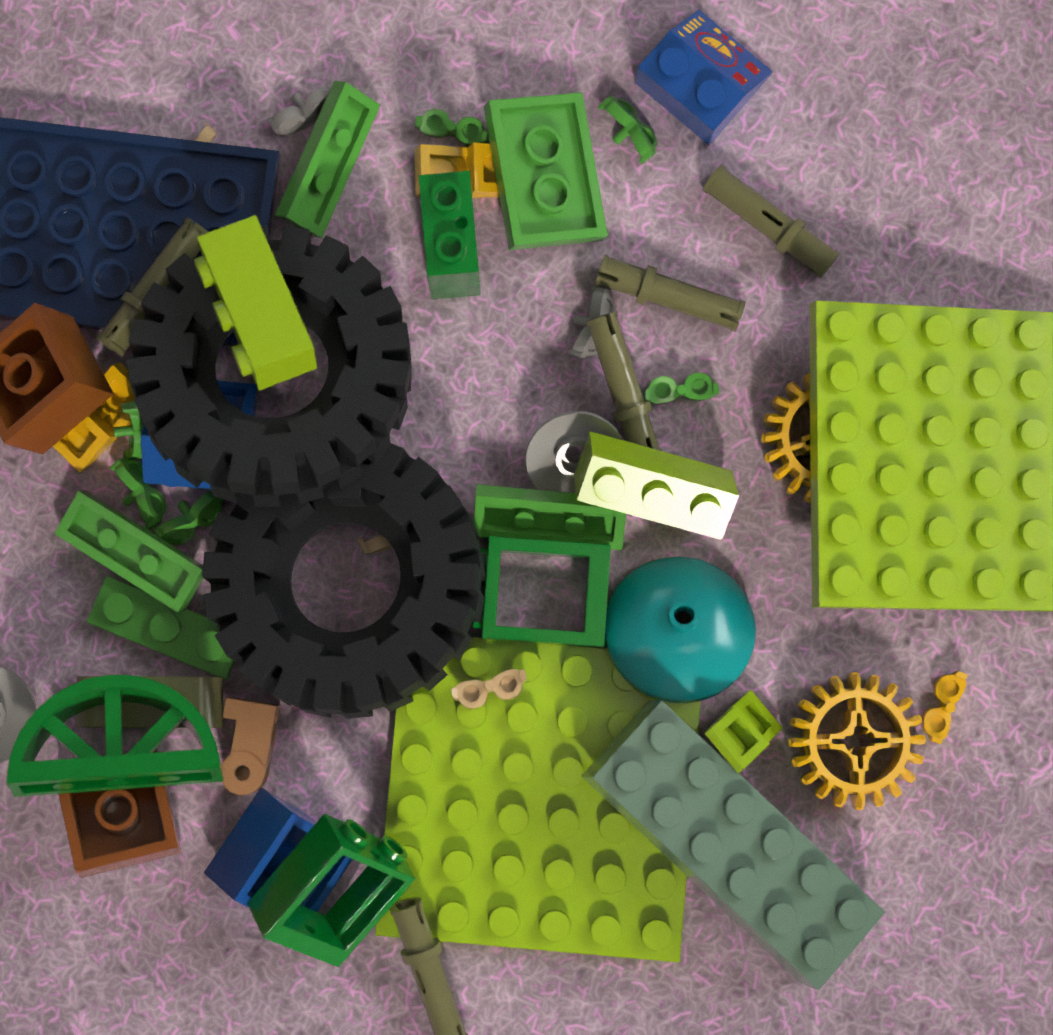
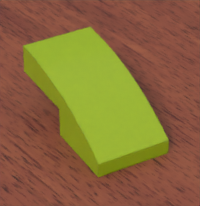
M749 690L732 704L704 734L736 772L740 773L770 745L769 742L783 727L753 691Z

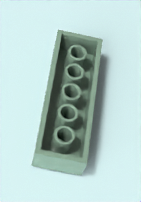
M662 700L648 701L581 775L586 782L801 984L820 990L886 913Z

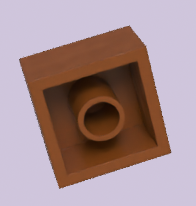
M34 303L0 333V437L4 444L44 454L114 394L73 316Z
M167 786L59 794L75 873L81 878L182 853Z

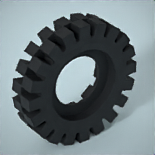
M265 225L261 226L303 324L319 337L327 352V378L318 396L302 410L280 418H261L249 415L237 409L226 399L217 382L216 361L223 343L233 332V329L223 332L212 303L220 300L214 285L204 288L194 261L186 253L166 268L170 282L165 288L154 282L143 298L141 305L145 319H134L128 341L133 358L127 359L129 383L135 395L134 400L142 422L147 428L151 442L165 461L171 459L174 462L176 471L180 476L197 488L204 481L210 484L213 496L234 503H238L242 493L252 495L255 507H281L282 495L296 493L299 504L324 498L323 485L334 481L341 490L362 476L360 464L364 460L369 459L376 464L391 445V429L400 430L407 412V391L411 392L412 364L407 323L402 321V307L391 286L382 288L380 271L364 256H361L355 263L350 260L349 246L327 235L320 246L311 244L309 229L284 226L281 240H269Z
M392 443L376 464L369 459L364 460L360 464L362 476L340 490L334 481L323 485L324 498L299 504L296 493L282 495L281 507H255L252 495L241 493L239 501L230 515L218 512L209 533L217 541L215 552H204L202 577L211 584V592L203 594L208 619L216 624L219 630L214 636L226 656L236 662L240 667L238 670L256 686L287 705L299 707L306 713L331 718L332 714H342L346 718L352 719L373 716V710L385 707L391 712L413 702L412 693L421 687L430 691L448 675L443 668L452 657L460 661L472 641L468 634L472 621L480 622L485 601L480 588L481 581H486L485 556L479 549L477 541L480 540L472 518L450 485L444 482L434 468L419 456L416 460L411 458L403 447ZM339 524L363 525L380 533L392 545L400 565V585L397 596L389 610L372 625L353 632H333L313 624L299 609L292 591L293 566L303 546L320 531Z

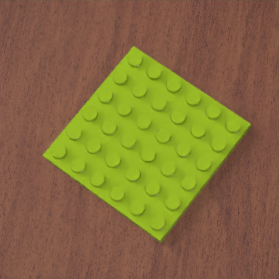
M817 300L810 303L812 608L1053 612V312Z
M471 637L472 641L460 661L452 657L443 668L448 674L430 691L421 687L411 694L413 702L396 709L384 836L391 837L404 848L407 853L405 860L416 879L393 906H396L397 902L404 899L420 897L433 938H438L442 942L680 963L687 876L581 777L648 701H658V699L640 692L629 684L618 672L609 656L608 650L604 648L488 640ZM506 670H525L527 679L522 685V690L517 697L511 700L499 699L495 693L490 692L487 694V700L482 707L468 709L462 706L459 701L453 699L451 689L456 688L461 682L470 680L485 682L488 679L492 680L497 674ZM663 701L698 734L701 701L693 703ZM390 909L376 924L375 936L400 938Z

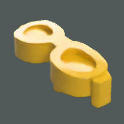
M954 671L952 674L940 676L935 681L933 694L940 704L938 707L928 708L921 717V727L928 735L929 741L941 745L943 739L947 737L951 724L950 713L955 711V704L964 693L966 688L965 679H967L968 674Z

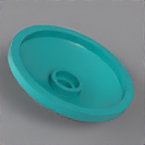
M667 557L653 560L638 567L618 585L607 607L605 642L614 666L634 688L658 700L671 703H693L720 694L740 677L754 649L756 639L755 617L746 594L726 572L699 559ZM678 612H686L692 617V622L680 624L676 621L674 615Z

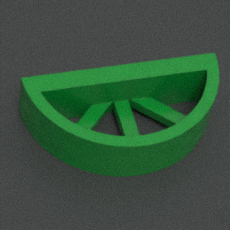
M105 675L82 680L64 688L46 700L31 715L21 729L10 754L6 784L14 797L224 782L216 741L211 729L196 707L184 696L152 679L133 675ZM122 702L141 703L166 712L127 754L123 755ZM105 704L106 756H101L67 727L64 722L82 711ZM180 723H183L191 731L202 748L154 752ZM50 736H53L77 757L35 761L40 749Z

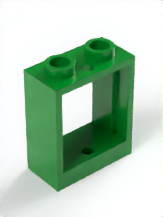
M470 171L418 175L427 277L431 299L481 295Z
M489 536V549L479 548L485 556V601L480 622L473 621V628L483 629L482 639L592 648L604 647L611 545ZM501 553L588 559L583 632L496 626Z
M324 813L249 900L247 905L264 939L339 967L416 878L405 860L407 857L406 851L397 841L388 836H383L381 839L368 833L353 820L348 819L343 822ZM342 855L367 865L365 870L325 915L300 905Z

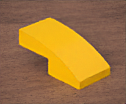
M472 143L468 147L420 144L414 149L415 197H420L418 175L470 171L472 198L499 197L490 144Z
M121 363L113 364L104 374L114 394L52 446L79 473L89 468L118 438L114 437L113 427L130 426L132 424L129 413L123 412L121 403L135 401V395L129 383L128 369Z

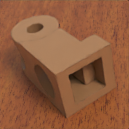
M234 697L226 698L223 718L236 720L231 754L222 764L224 782L222 783L231 793L248 795L259 790L266 783L281 705Z

